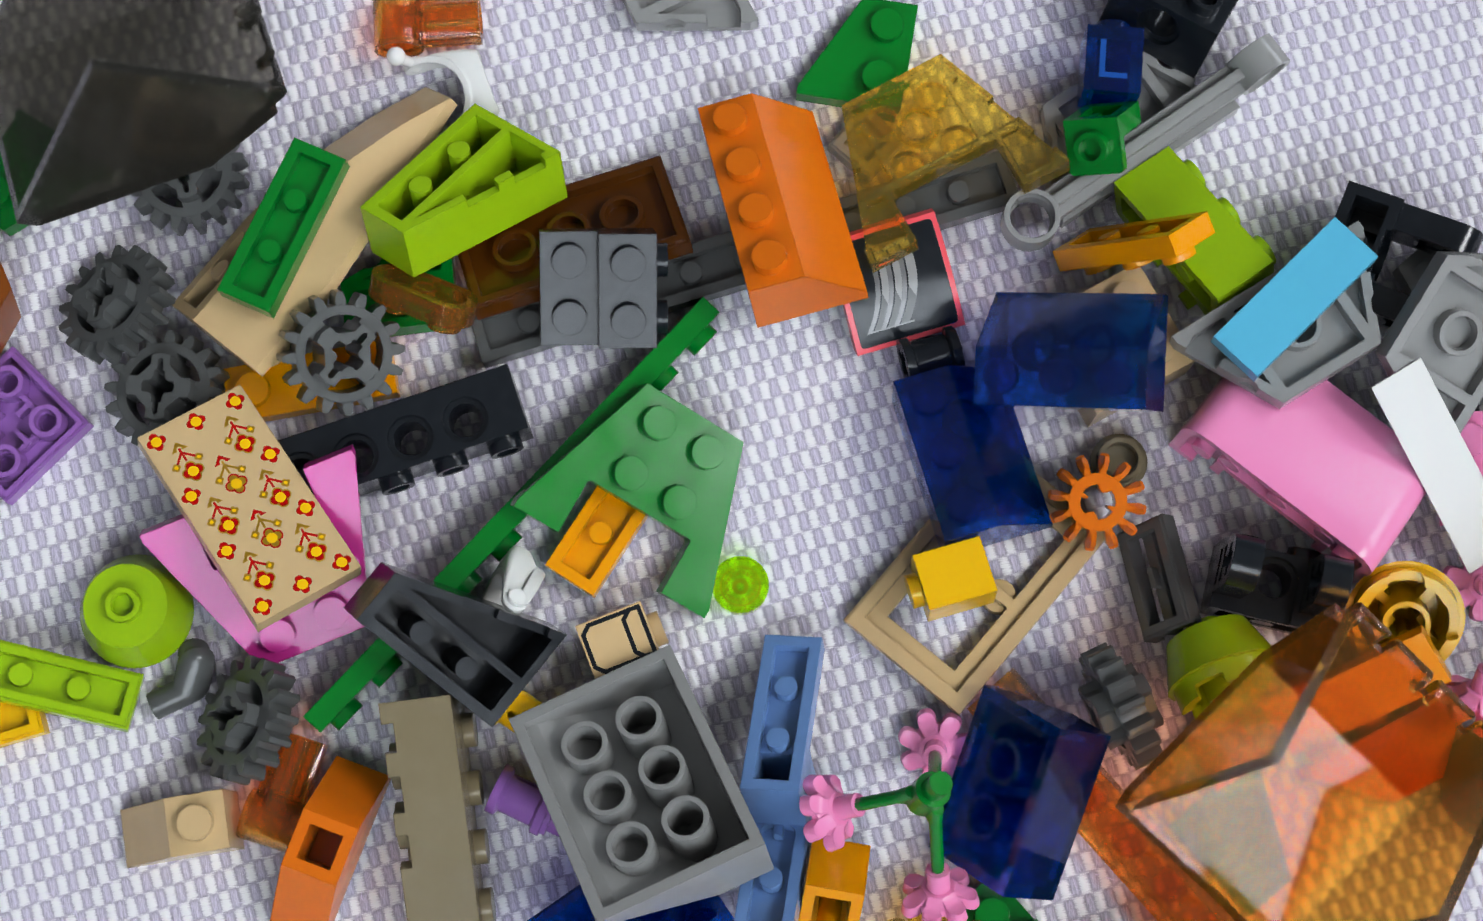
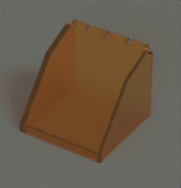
M1357 602L1345 610L1337 603H1334L1259 654L1125 788L1115 807L1237 921H1448L1483 845V720H1478L1466 728L1461 725L1463 722L1475 718V712L1442 680L1439 679L1427 685L1432 680L1434 673L1401 640L1395 639L1381 647L1378 642L1391 637L1392 633L1363 603Z

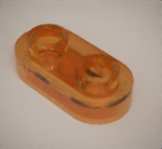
M382 264L372 269L368 294L375 302L387 308L385 312L409 315L426 322L431 330L442 334H457L461 329L468 328L474 324L478 298L473 292L425 272L413 278L392 264Z

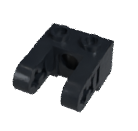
M1108 0L1096 27L1195 78L1238 0Z
M1349 181L1335 215L1346 227L1359 221L1364 228L1365 239L1363 242L1378 255V258L1367 269V272H1371L1374 291L1371 299L1373 312L1378 317L1379 325L1386 328L1391 327L1410 296L1376 283L1392 242L1435 255L1437 251L1478 253L1483 241V233L1470 225L1406 204L1405 199Z
M1233 533L1228 538H1224L1213 547L1200 613L1211 616L1239 614L1243 615L1254 626L1313 639L1324 634L1327 619L1342 612L1346 606L1354 577L1353 560L1301 547H1288L1287 553L1265 548L1266 541L1264 539ZM1261 570L1272 571L1279 577L1282 590L1278 598L1267 597L1259 590L1257 583Z

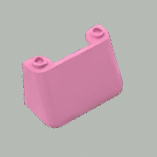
M1221 377L1168 444L1190 462L1197 454L1205 459H1210L1211 457L1216 459L1209 467L1218 475L1224 470L1314 539L1315 541L1311 544V547L1321 553L1329 548L1332 551L1331 555L1353 560V583L1359 581L1364 576H1369L1374 571L1427 494L1394 430L1328 380L1279 409L1226 378Z

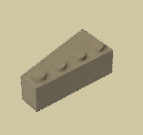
M451 695L378 703L381 725L393 724L395 743H390L389 752L385 753L388 778H391L395 790L402 789L403 801L395 803L393 819L400 849H408L409 861H402L400 867L407 921H496L494 892L492 887L483 888L481 864L490 863L488 834L486 828L477 829L475 806L484 804L483 781L480 770L471 771L469 747L478 746L475 714L473 712L465 713V706Z

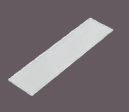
M1419 358L1371 387L1470 574L1483 566V476L1424 362Z

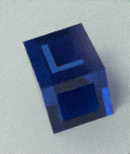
M1116 19L1102 20L1097 22L1096 25H1087L1080 44L1076 107H1082L1086 104L1138 100L1141 94L1145 28L1130 27L1129 23Z

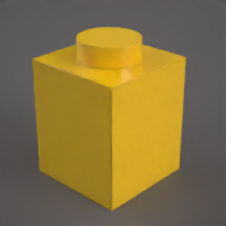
M980 536L912 555V573L904 575L907 593L913 609L923 606L928 622L994 603L998 591Z

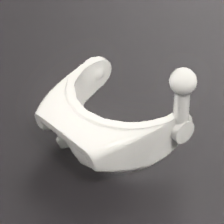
M391 47L386 54L388 62L394 66L403 65L405 74L409 76L436 68H449L455 72L464 90L465 103L462 115L474 104L479 105L496 116L500 113L481 62V55L477 49L443 51L424 57H410L400 47Z
M512 546L493 572L482 598L502 605L510 613H521L536 594L546 574L543 570L536 567L530 551L521 546Z

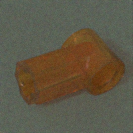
M372 0L374 52L379 56L387 58L386 54L391 47H400L406 55L413 57L423 53L424 48L483 45V18L480 0Z
M290 733V736H288L292 741L291 747H281L278 751L280 765L277 768L266 765L265 779L260 781L258 788H253L249 793L241 811L236 834L238 838L286 853L303 808L310 799L328 747L326 744Z

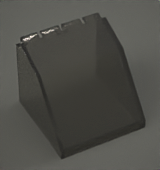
M2 0L0 4V153L17 224L40 226L211 167L278 113L276 103L286 95L287 90L277 58L274 57L275 51L265 19L261 15L262 9L259 0Z

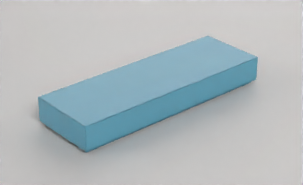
M1334 217L1213 336L1211 343L1254 382L1376 261L1378 255Z

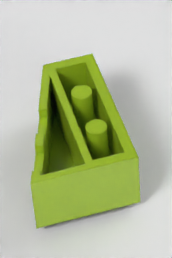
M474 104L360 207L372 253L414 278L562 201L568 196L561 153L552 146Z
M1169 146L1113 182L1116 212L1124 223L1208 212L1215 233L1194 246L1197 252L1194 256L1183 262L1166 266L1186 289L1178 295V298L1187 310L1198 305L1203 314L1206 315L1274 273L1276 258L1268 243L1258 235L1252 238L1241 226L1239 215L1233 205L1224 197L1217 199L1206 187L1205 179L1198 167L1189 159L1182 161ZM1161 259L1152 261L1157 268L1163 264Z

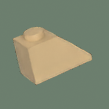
M217 789L163 798L120 810L127 868L245 849L237 791Z

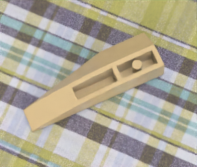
M424 87L375 114L324 149L346 159L350 168L274 319L227 299L217 291L259 206L242 222L180 294L172 306L219 346L263 377L270 367L280 363L277 360L276 354L290 350V342L279 336L280 330L294 331L298 325L289 313L293 309L304 314L311 312L308 297L312 295L320 297L327 304L330 291L339 287L368 243L369 239L360 207L436 139L438 134L444 129L457 104L450 97Z

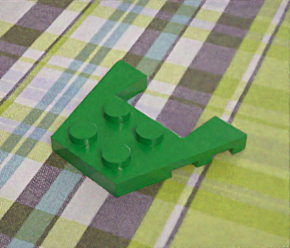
M642 384L589 431V434L569 452L559 457L546 469L547 471L534 483L515 496L510 506L552 531L559 532L589 481L684 538L685 541L656 592L695 615L705 618L710 608L744 442L650 384Z

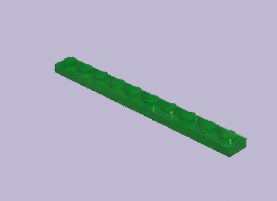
M702 297L658 343L657 348H654L433 581L470 594L483 580L476 570L486 559L492 555L500 562L509 549L522 539V536L515 529L524 521L527 515L510 506L514 497L534 483L559 457L569 452L589 434V431L639 386L648 383L662 391L679 373L672 366L678 357L686 349L695 356L718 332L710 324L720 312ZM378 637L303 717L319 732L324 731L330 724L339 731L363 706L355 697L370 681L380 688L403 664L396 656L398 652Z

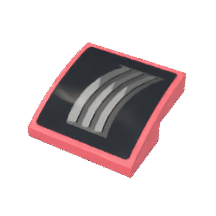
M932 208L849 232L868 292V298L843 305L853 349L857 356L895 346L898 339L907 338L909 341L942 332V328L947 326L956 328L965 325L946 247Z

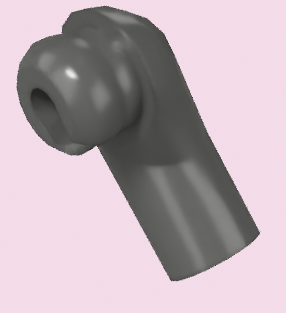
M192 638L183 642L178 649L179 658L174 680L146 694L149 706L157 719L166 717L201 700L208 693L216 664L214 653L209 649L208 644L204 640Z

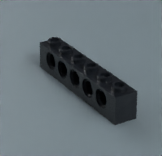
M508 364L278 440L297 471L301 470L305 463L352 444L355 451L362 448L371 449L373 451L371 466L365 472L357 474L359 494L363 496L381 490L383 495H391L408 490L415 486L414 478L436 471L438 477L459 473L470 466L468 460L490 453L492 459L515 454L524 448L522 442L534 437L514 377ZM474 412L483 417L480 430L473 436L461 437L455 434V423L463 414ZM415 430L428 433V443L422 452L416 455L401 453V442L408 433Z

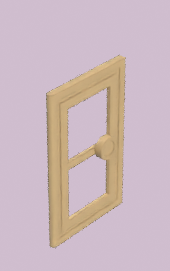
M996 441L843 619L849 627L958 716H960L1105 541L1103 532L1097 531L1094 550H1085L1084 538L1087 529L1082 527L1071 542H1067L1064 539L1017 597L1015 588L1011 583L1003 579H995L998 590L994 603L984 605V608L992 614L1001 616L955 671L891 620L888 616L908 594L904 575L912 573V555L949 545L998 486L1002 487L1061 535L1074 522L1071 517L1058 523L1051 522L1049 515L1054 511L1066 509L1067 501L1048 499V491L1055 490L1056 488Z

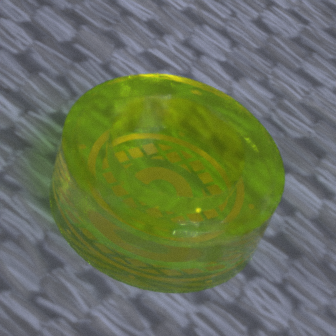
M736 556L725 560L718 566L713 596L723 610L734 615H747L755 612L763 605L769 591V580L766 571L757 561L745 556Z

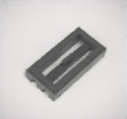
M1167 514L1157 515L1135 525L1138 531L1134 536H1130L1124 531L1116 534L1144 642L1149 643L1161 642L1165 640L1164 636L1166 635L1175 636L1183 631V628L1202 622L1174 516ZM1140 538L1143 539L1149 562L1147 569L1139 542ZM1152 588L1156 589L1158 600L1160 603L1164 621L1161 622L1157 611Z

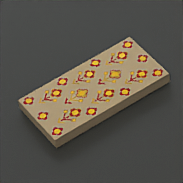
M241 385L137 438L138 447L258 632L361 575V565Z

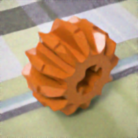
M1100 453L1097 459L1096 473L1091 474L1088 460L1084 455H1080L1075 458V463L1082 477L1076 480L1069 471L1060 468L1056 473V476L1062 482L1069 485L1070 489L1068 493L1057 489L1048 491V499L1067 501L1066 509L1054 511L1049 515L1052 523L1061 522L1069 517L1074 520L1062 535L1063 539L1067 542L1075 539L1082 527L1087 529L1084 538V549L1087 551L1094 550L1097 531L1103 532L1108 548H1117L1118 539L1112 529L1114 526L1118 525L1130 536H1134L1138 531L1133 523L1123 518L1126 511L1137 515L1146 513V505L1127 503V495L1141 492L1145 488L1142 481H1136L1124 487L1122 486L1120 481L1131 469V465L1127 462L1121 463L1113 475L1110 476L1107 474L1110 463L1109 454ZM1093 485L1096 486L1099 493L1110 492L1112 496V506L1105 505L1109 513L1102 518H1097L1093 511L1083 512L1081 509V498L1088 499V496L1083 492Z

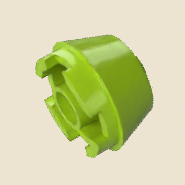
M144 554L120 557L102 567L89 581L80 605L81 628L90 647L104 660L125 668L149 667L170 657L187 638L194 616V601L190 592L155 556Z
M1228 614L1201 618L1202 622L1186 627L1185 630L1175 635L1166 646L1168 697L1173 701H1177L1182 715L1192 711L1195 720L1219 717L1233 708L1237 711L1236 702L1249 696L1255 689L1259 688L1261 695L1266 697L1277 689L1282 682V676L1276 665L1279 653L1243 615Z

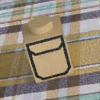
M641 601L575 626L595 679L659 650L660 646L669 643L657 611L646 615Z

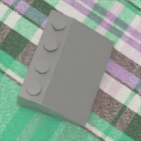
M670 645L509 718L595 921H625L721 895L774 869L761 833Z

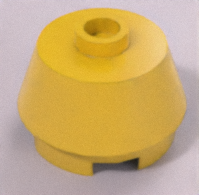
M1396 561L1375 568L1369 576H1364L1355 585L1345 609L1347 634L1359 654L1422 625L1441 658L1445 661L1458 645L1466 620L1464 601L1458 588L1449 577L1430 565L1415 561Z

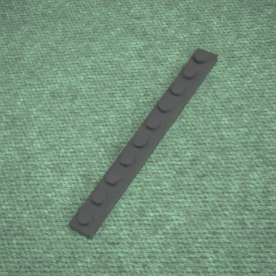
M1004 149L846 196L839 200L849 232L930 208L935 212L941 231L1003 212L1008 200L1018 190ZM731 231L691 243L693 253L668 260V276L657 277V300H667L668 313L696 305L702 297L710 301L747 289ZM540 301L481 320L477 319L474 309L467 311L485 368L561 346H541Z

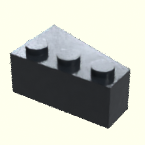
M380 562L344 606V609L358 622L491 727L496 724L567 636L566 633L549 622L522 612L518 614L510 613L502 605Z

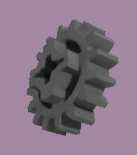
M191 113L187 125H181L175 115L171 114L168 115V129L161 132L157 126L151 123L147 128L152 139L148 143L139 140L133 141V147L140 154L139 160H127L124 167L137 178L126 182L125 187L132 196L139 197L133 205L143 216L151 214L150 221L156 228L162 230L170 221L171 229L178 236H184L188 224H193L201 235L207 234V220L214 218L219 224L225 225L227 219L222 210L226 206L235 209L242 207L243 204L234 192L236 189L249 188L250 182L245 175L237 171L245 169L249 166V163L243 153L236 152L240 144L232 133L223 136L224 128L219 121L213 119L204 128L203 121L198 114ZM192 142L208 145L217 152L212 153L210 149L198 151L193 148ZM185 159H187L188 162L194 168L189 171L190 180L187 181L189 191L181 182V180L186 178L185 169H187V164ZM163 196L165 199L176 197L182 202L183 208L170 206L157 197Z
M117 245L112 252L111 258L99 252L95 256L96 266L91 270L81 266L78 270L82 278L78 285H67L65 289L72 295V299L70 302L59 306V312L68 317L59 325V330L68 336L66 340L68 346L95 364L100 365L106 359L111 364L118 365L123 352H126L132 358L139 355L138 344L143 340L153 344L156 341L155 334L152 332L156 325H167L169 319L162 314L163 308L175 304L176 298L167 292L175 284V280L166 273L168 267L137 245H134L129 252L121 245Z
M337 289L330 291L329 304H325L318 296L312 295L308 297L311 312L304 314L293 309L289 314L298 324L294 331L280 330L279 332L281 338L290 342V350L276 354L278 361L292 365V369L282 377L284 383L290 386L301 383L302 386L298 390L296 398L307 404L317 396L316 410L325 414L330 412L334 402H336L339 412L345 416H352L355 401L368 410L373 409L374 401L371 394L378 391L389 396L392 390L384 380L388 374L402 375L403 372L402 368L392 363L393 355L406 352L405 345L392 342L390 336L400 329L399 324L394 321H380L387 309L382 304L374 303L365 310L367 295L358 292L353 293L348 303H346L343 291ZM337 315L355 316L352 320L348 319L342 327H330L323 323L324 320ZM375 339L376 359L373 364L371 362L370 344ZM307 341H310L312 343L313 361L307 367L305 350ZM337 342L345 344V350L350 355L345 363L337 361L338 356L332 350ZM353 378L359 382L356 386L344 390L328 389L330 386L335 387L341 379Z
M167 330L164 342L155 336L156 341L153 344L144 341L146 347L139 350L137 357L132 358L128 355L130 359L126 364L121 362L118 365L111 364V367L120 376L118 381L105 383L104 385L106 391L117 396V400L105 407L106 412L116 418H121L114 428L126 437L132 436V444L138 446V437L225 393V391L219 389L218 385L230 378L229 373L221 367H214L221 357L209 347L203 349L204 343L190 334L183 340V336L176 331ZM187 360L196 368L200 382L190 378L191 368L186 365ZM136 403L144 405V418L149 420V426L141 418Z
M1106 642L1081 653L1079 662L1083 668L1081 670L1082 675L1087 683L1080 686L1078 692L1099 739L1102 738L1110 750L1118 747L1120 754L1125 755L1128 764L1134 766L1135 770L1161 759V756L1164 755L1160 746L1162 741L1155 729L1162 726L1164 720L1152 695V689L1143 673L1139 674L1132 662L1124 665L1121 656L1117 657L1113 646H1108Z
M247 655L244 663L237 660L231 662L230 676L219 674L216 677L219 689L216 694H206L205 700L208 704L205 707L204 714L199 716L198 719L199 723L205 725V732L197 739V745L207 748L200 761L203 765L211 766V776L247 786L250 784L251 779L258 781L265 779L266 765L274 768L280 765L278 751L281 747H291L292 741L288 736H290L292 727L299 722L298 717L291 715V708L300 701L299 694L289 692L296 679L294 676L285 673L286 666L283 664Z

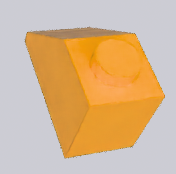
M823 838L811 843L799 921L860 920L866 889L870 845L845 841L844 847L834 852H828L824 847Z

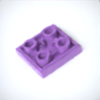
M12 346L0 357V497L6 503L13 505L78 443L94 425L19 350Z

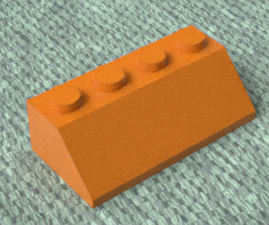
M753 93L699 107L698 112L757 328L868 298L866 285L813 111Z

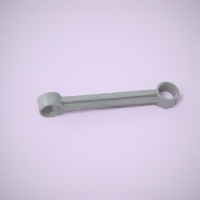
M1270 33L1258 38L1235 55L1225 67L1125 135L1127 168L1122 173L1073 176L1069 173L1045 190L1027 188L1015 193L1008 200L1001 216L1000 227L1005 240L1011 246L1021 251L1031 252L1044 248L1053 239L1062 218L1241 95H1247L1264 85L1289 64L1290 59ZM1026 202L1040 205L1049 216L1050 226L1048 232L1034 238L1021 235L1014 229L1010 221V214L1018 204Z

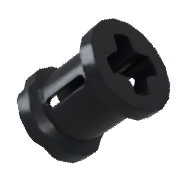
M952 326L942 328V334L912 342L907 338L896 341L900 367L909 388L919 386L921 379L948 372H952L956 376L965 374L966 367L961 342L955 328Z

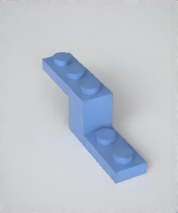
M765 635L740 791L766 844L774 869L740 885L734 921H799L810 842L804 836L803 827L812 819V816H804L801 813L799 800L801 796L807 795L803 788L804 779L809 775H816L810 746L825 652L822 637Z

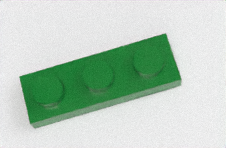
M294 137L217 289L221 296L274 319L350 168L346 159Z

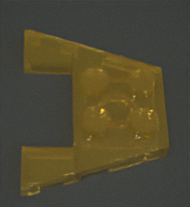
M942 54L841 105L866 253L873 273L919 249L917 239L894 200L993 149H997L1024 194L1070 171L1069 159L1056 146L1052 149L1034 134V129L1020 117L1014 118L994 102L993 95Z

